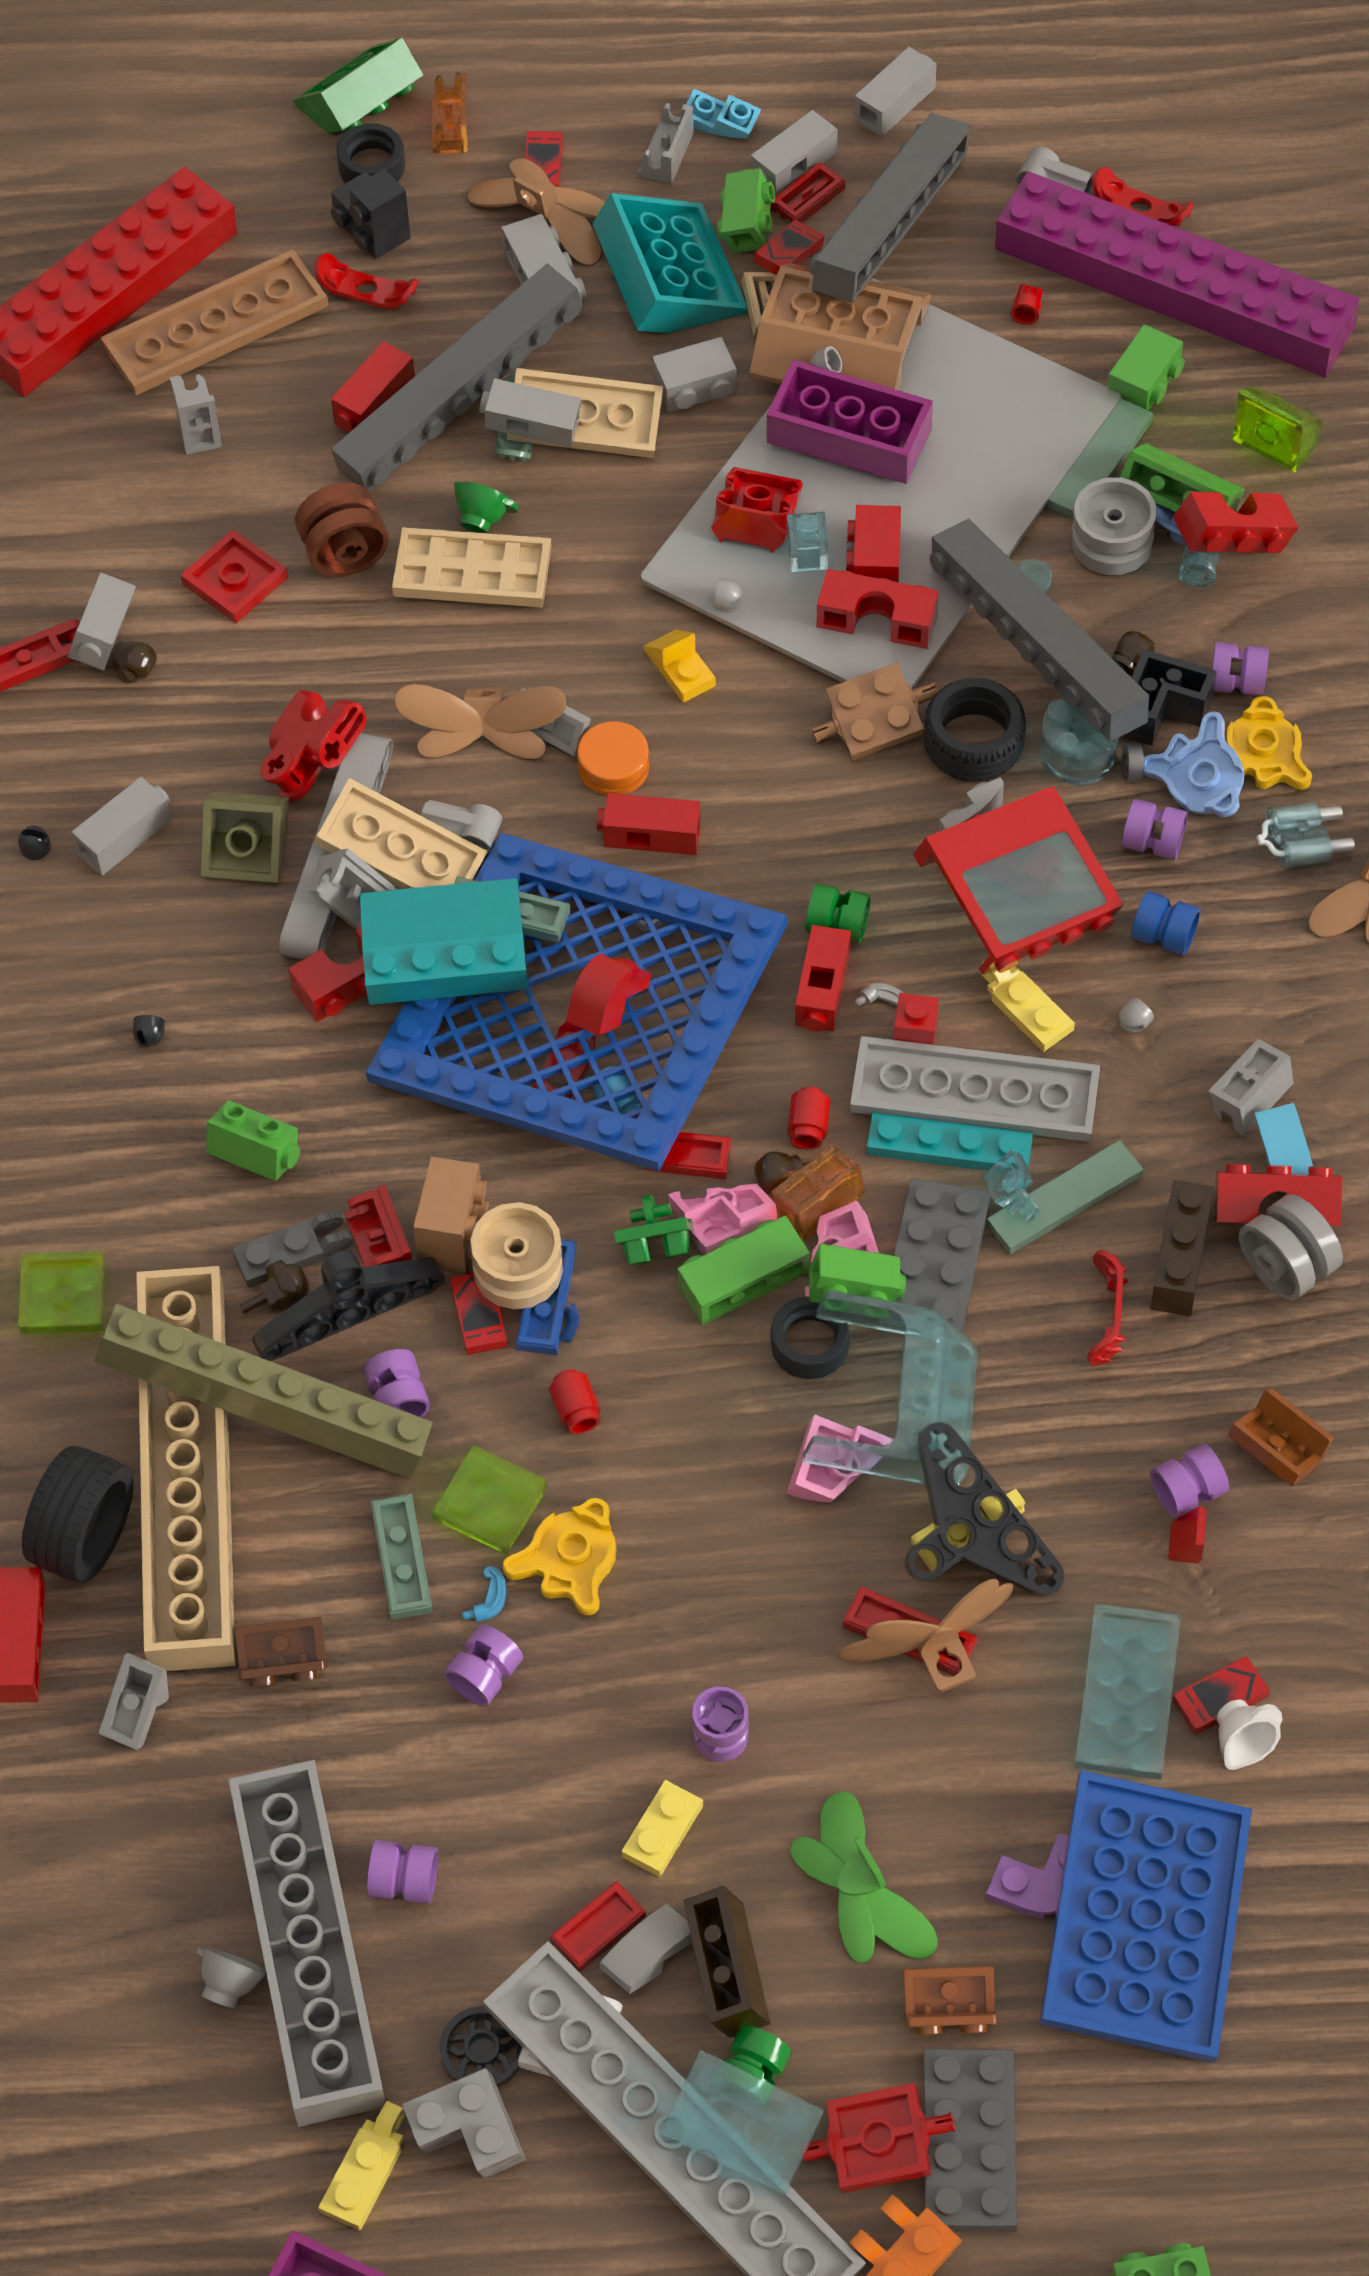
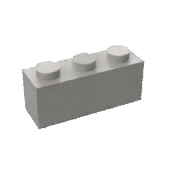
M542 214L502 226L503 251L520 285L525 283L548 263L577 287L582 309L576 317L583 315L582 299L587 298L585 286L580 277H574L572 273L573 265L569 254L561 252L559 248L560 241L555 227H549Z

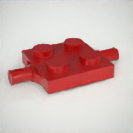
M915 2083L826 2101L829 2116L827 2139L801 2143V2149L803 2150L802 2155L805 2162L831 2157L837 2168L839 2187L843 2193L931 2176L928 2155L930 2136L956 2132V2126L954 2125L955 2121L952 2112L926 2118L921 2111L918 2089Z

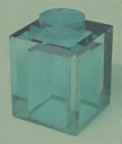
M825 511L787 514V547L790 572L828 569V534Z

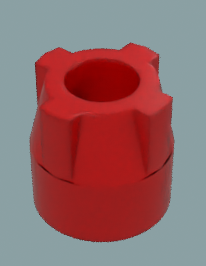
M1025 283L1019 285L1010 311L1013 320L1024 325L1034 324L1038 321L1043 290L1040 287L1027 286Z

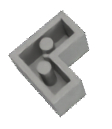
M486 2068L402 2104L418 2147L426 2154L464 2138L475 2167L484 2178L526 2161L494 2077Z

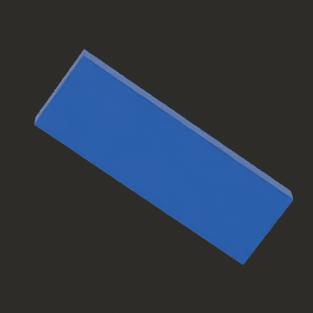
M561 1239L563 1273L558 1288L547 1300L531 1308L522 1309L516 1340L517 1351L558 1355L576 1257L577 1241Z

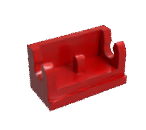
M385 1184L378 1186V1189L354 1196L347 1201L351 1210L345 1212V1218L364 1267L412 1260L409 1245Z

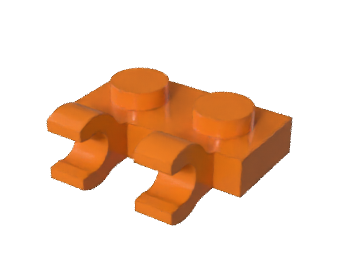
M892 2194L882 2205L881 2209L905 2231L900 2238L886 2251L868 2232L861 2229L849 2243L874 2265L866 2276H932L963 2240L929 2208L926 2207L917 2216L898 2197Z

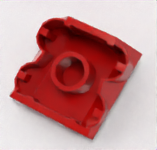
M733 467L725 478L724 490L720 491L716 497L715 517L711 526L712 531L720 543L727 539L767 547L773 553L785 541L803 487L802 481Z

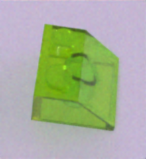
M1259 387L1242 388L1238 393L1232 440L1296 473L1319 444L1322 420L1315 417L1311 412L1302 410L1284 401L1280 396L1271 394Z

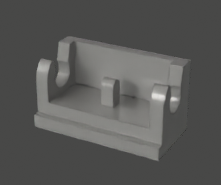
M665 103L661 110V120L658 123L648 149L644 151L641 157L638 177L672 185L694 133L693 106L684 104L680 117H676L670 113V104Z
M197 374L196 384L198 387L194 390H187L180 375L170 377L178 427L186 455L222 447L215 400L213 395H209L205 379Z
M346 848L320 856L309 893L353 928L357 929L361 927L360 893L399 889Z
M1257 1039L1208 1091L1209 1096L1212 1097L1213 1108L1217 1118L1221 1121L1228 1113L1233 1119L1232 1124L1235 1131L1245 1136L1256 1124L1255 1113L1270 1109L1294 1084L1290 1056Z

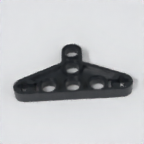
M342 1250L329 1256L321 1265L323 1284L259 1329L254 1334L252 1342L261 1358L269 1361L279 1359L427 1295L442 1285L445 1276L435 1258L432 1257L362 1268L354 1251Z
M934 1422L924 1427L918 1435L917 1446L935 1529L907 1552L905 1568L908 1574L918 1581H930L942 1575L961 1559L1038 1596L1050 1595L1058 1591L1063 1585L1065 1578L1061 1564L955 1429L943 1422ZM931 1431L935 1435L941 1433L946 1435L947 1440L944 1441L943 1445L950 1454L954 1453L957 1449L962 1454V1456L951 1460L945 1467V1470L939 1465V1461L947 1459V1456L941 1449L932 1451L928 1446L932 1441L929 1435ZM960 1463L970 1465L975 1472V1480L970 1487H961L953 1479L954 1468ZM986 1497L996 1498L1001 1504V1515L995 1521L986 1520L980 1513V1503ZM954 1523L963 1524L969 1531L967 1544L960 1548L951 1545L947 1539L948 1528ZM1011 1531H1021L1028 1539L1027 1550L1021 1555L1011 1553L1006 1546V1538ZM920 1550H929L936 1557V1568L930 1574L920 1573L914 1565L915 1555ZM1036 1550H1038L1041 1557L1034 1559L1035 1563L1041 1569L1050 1567L1053 1572L1049 1576V1580L1052 1583L1050 1587L1046 1583L1040 1585L1035 1583L1034 1579L1037 1578L1038 1572L1032 1564L1026 1565L1023 1571L1018 1562L1032 1557Z

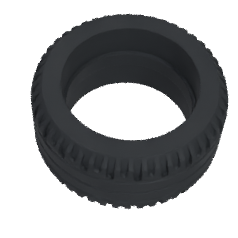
M983 678L957 680L941 688L932 697L927 706L924 718V745L931 761L940 770H943L944 773H948L949 776L953 775L954 778L966 779V781L993 779L1013 767L1024 748L1026 716L1023 706L1018 697L1000 683L989 681V679L984 680ZM964 715H982L998 722L1005 730V733L992 742L973 745L956 740L946 732L944 727L950 721Z

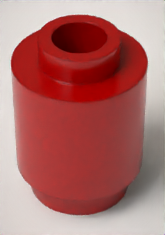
M803 1087L800 1091H796L791 1095L787 1134L790 1136V1143L797 1148L805 1150L817 1149L821 1147L822 1141L827 1137L831 1100L819 1088Z
M568 1369L558 1373L548 1390L561 1424L564 1427H568L571 1434H581L594 1429L600 1423L599 1414L601 1408L588 1375L584 1372H577L575 1369Z

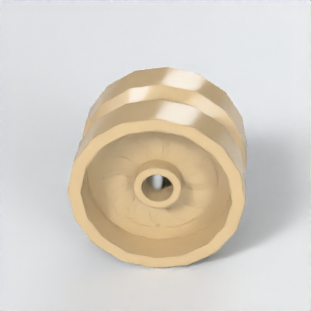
M516 1202L501 1204L487 1211L475 1224L470 1239L474 1281L485 1298L497 1306L510 1309L531 1308L547 1300L558 1288L563 1273L560 1231L551 1215L537 1206Z

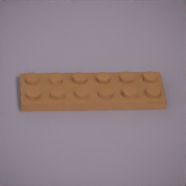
M294 249L100 338L103 349L135 396L169 381L170 377L182 375L328 307L329 303L325 292Z

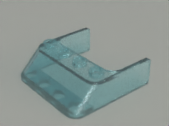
M827 1291L817 1308L816 1317L818 1319L904 1334L896 1434L893 1441L884 1446L814 1435L803 1452L802 1461L809 1464L925 1484L917 1446L918 1435L924 1427L934 1422L949 1424L970 1448L978 1356L977 1347L968 1336L932 1309ZM932 1431L929 1433L932 1438L931 1443L928 1444L929 1448L932 1451L941 1449L947 1456V1459L939 1461V1465L945 1470V1467L951 1460L962 1456L958 1449L952 1454L946 1450L943 1443L947 1440V1437L944 1433L935 1435ZM960 1463L954 1468L953 1479L956 1484L959 1485L967 1476L968 1464Z

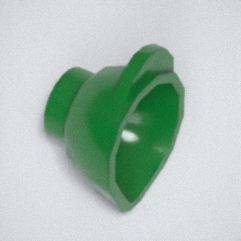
M473 482L454 483L457 505L462 514L459 524L469 531L488 533L490 525L499 522L506 512L517 513L519 510L518 504L493 488Z

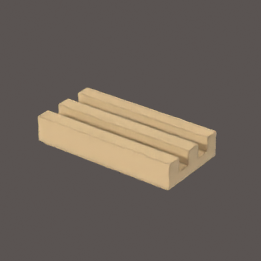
M744 272L741 280L754 336H757L761 319L754 281H756L763 312L769 298L765 281H770L772 290L777 275L771 272Z

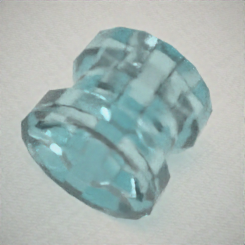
M1185 544L1182 551L1183 562L1180 564L1178 571L1180 580L1193 587H1207L1215 581L1217 571L1215 566L1219 562L1220 552H1192L1187 544Z

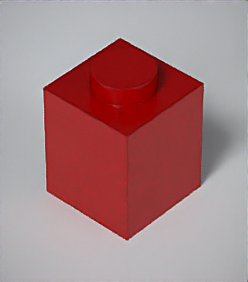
M899 993L893 1040L934 1045L938 1025L939 998Z

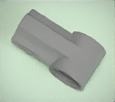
M1040 146L1031 150L1016 180L1019 185L1026 173L1030 171L1089 194L1094 174L1060 162L1058 156L1052 150Z
M429 800L425 802L421 812L422 817L488 851L487 854L491 851L503 819L496 809L484 804H475L470 809Z

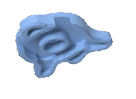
M1209 712L1204 715L1197 738L1189 740L1184 734H1175L1164 753L1144 757L1143 775L1146 778L1155 779L1163 783L1168 788L1175 802L1188 812L1229 817L1236 813L1240 805L1238 797L1244 783V769L1235 750L1225 741V722L1220 713Z

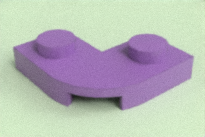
M1058 1833L1044 1870L1002 1855L986 1892V1900L1035 1918H1044V1915L1055 1914L1068 1836Z

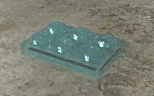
M700 2050L661 2134L786 2195L825 2111Z

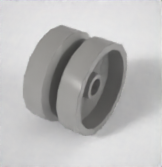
M1118 477L1103 478L1091 482L1079 492L1073 509L1071 542L1072 550L1080 563L1091 571L1104 575H1123L1137 570L1148 560L1153 549L1157 517L1156 503L1149 491L1137 482Z
M1293 1194L1283 1196L1267 1208L1266 1215L1260 1214L1240 1228L1238 1238L1241 1250L1248 1264L1258 1278L1272 1292L1283 1299L1294 1301L1314 1287L1315 1279L1322 1280L1342 1266L1343 1254L1341 1245L1333 1229L1325 1218L1300 1196Z

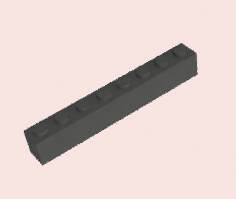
M930 113L922 125L918 124L916 126L913 136L908 142H903L896 158L888 161L881 177L873 180L869 192L865 197L861 196L857 201L854 211L843 218L839 230L828 237L824 249L813 256L810 264V274H813L812 290L851 303L855 301L967 156L970 124Z
M548 263L544 265L333 446L331 450L337 468L353 483L365 486L369 492L376 486L385 483L390 474L401 464L410 461L417 451L430 439L438 437L444 430V427L457 416L466 413L471 404L482 396L484 391H490L494 378L501 379L510 370L518 368L531 352L538 346L546 344L553 333L577 316L578 312L582 309L577 287Z
M969 518L932 536L930 563L934 571L939 575L942 574L953 585L956 593L959 596H964L975 607L978 615L986 618L997 629L1000 637L1008 640L1019 651L1023 660L1027 663L1030 662L1041 673L1046 683L1053 685L1064 696L1068 705L1076 708L1087 719L1092 729L1099 731L1111 742L1148 723L1149 694Z

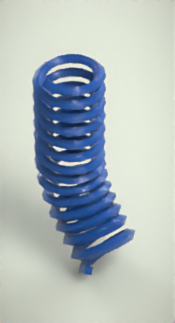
M572 1303L569 1305L573 1306L565 1309L568 1321L563 1330L564 1332H562V1337H560L566 1343L572 1342L580 1323L579 1312L575 1304Z

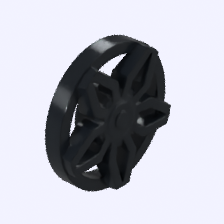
M483 2006L466 2009L457 2014L447 2024L440 2041L441 2060L446 2072L454 2081L464 2078L466 2068L472 2064L476 2066V2070L471 2074L485 2067L492 2074L497 2087L508 2083L519 2070L518 2059L523 2047L514 2038L506 2044L500 2045V2038L512 2036L505 2029H497L495 2032H492V2025L488 2017H494ZM478 2017H481L485 2029H476ZM470 2019L468 2035L465 2033L452 2034L460 2024ZM463 2042L464 2049H458L449 2044ZM517 2045L515 2058L510 2065L506 2056L501 2053H507ZM448 2053L458 2058L465 2057L460 2061L458 2071L451 2064ZM498 2061L502 2064L505 2071L500 2073L492 2068V2064Z

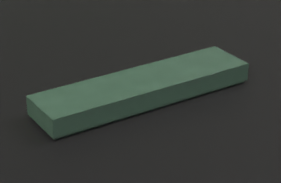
M1121 398L1048 498L1047 507L1073 519L1074 503L1079 492L1091 482L1103 478H1112L1130 451L1133 450L1153 422L1154 413Z
M1121 1140L990 1216L987 1218L986 1226L1008 1254L1011 1255L1141 1178L1144 1169Z

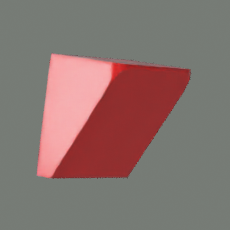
M1199 1506L1172 1522L1168 1552L1170 1560L1197 1564L1202 1560L1207 1516L1205 1507Z

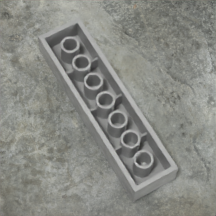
M315 1760L229 1778L297 2125L301 2127L383 2108L386 2102Z

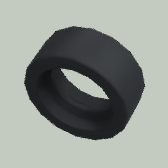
M374 123L358 125L345 132L337 143L338 171L345 183L364 172L373 176L383 169L397 182L404 174V145L400 135L390 127ZM366 149H381L392 155L385 163L374 167H363L354 164L350 160L352 156Z
M809 1296L798 1297L784 1304L774 1316L771 1326L772 1355L780 1368L792 1376L803 1379L823 1378L835 1372L846 1359L850 1334L848 1320L838 1306L809 1301ZM815 1320L823 1322L832 1328L835 1339L833 1346L829 1350L819 1355L807 1356L796 1353L788 1347L785 1337L787 1330L790 1326L800 1321Z

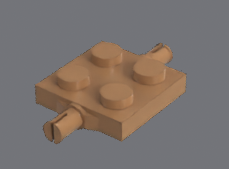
M898 662L826 688L827 696L832 706L833 720L811 727L815 740L818 743L824 739L839 735L847 745L852 760L855 761L924 735V728L919 717L918 704L931 700L938 692L935 682L912 690V687L905 681Z

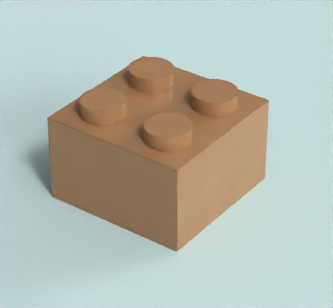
M432 1156L430 1158L413 1229L417 1258H435L441 1271L467 1274L470 1260H472L470 1239L474 1226L489 1211V1201H485L487 1181L481 1180L479 1164Z

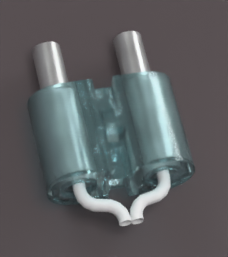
M1314 801L1268 807L1266 810V821L1262 824V834L1257 835L1259 845L1267 846L1270 852L1278 857L1279 863L1283 868L1330 862L1332 854L1354 851L1355 848L1353 838L1330 840L1326 827L1321 828L1322 821L1342 819L1343 811L1341 806L1318 808ZM1268 832H1269L1271 841H1272V842L1276 841V843H1277L1276 848L1273 846V844H1272L1270 841L1265 840V838H1266L1267 835H1268Z

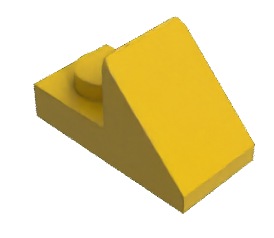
M676 629L643 646L645 653L683 703L716 686V677L695 651L694 633Z

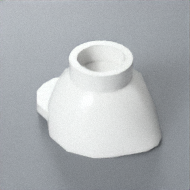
M1233 1700L1220 1709L1217 1715V1722L1220 1725L1218 1728L1219 1742L1226 1768L1236 1770L1263 1760L1275 1749L1281 1737L1280 1724L1283 1720L1282 1713L1278 1707L1271 1704L1259 1707L1248 1706L1243 1700Z

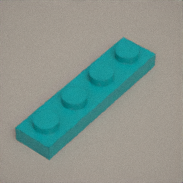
M872 1112L867 1155L1027 1176L1033 1133Z

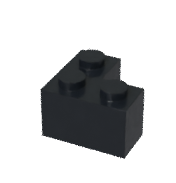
M385 169L373 176L364 172L331 192L333 206L331 215L333 220L340 228L345 227L352 234L357 246L362 250L366 249L375 259L411 239L406 190Z
M1143 649L1132 679L1149 694L1148 723L1121 737L1153 746L1164 717L1200 727L1202 719L1207 714L1214 697L1217 671Z

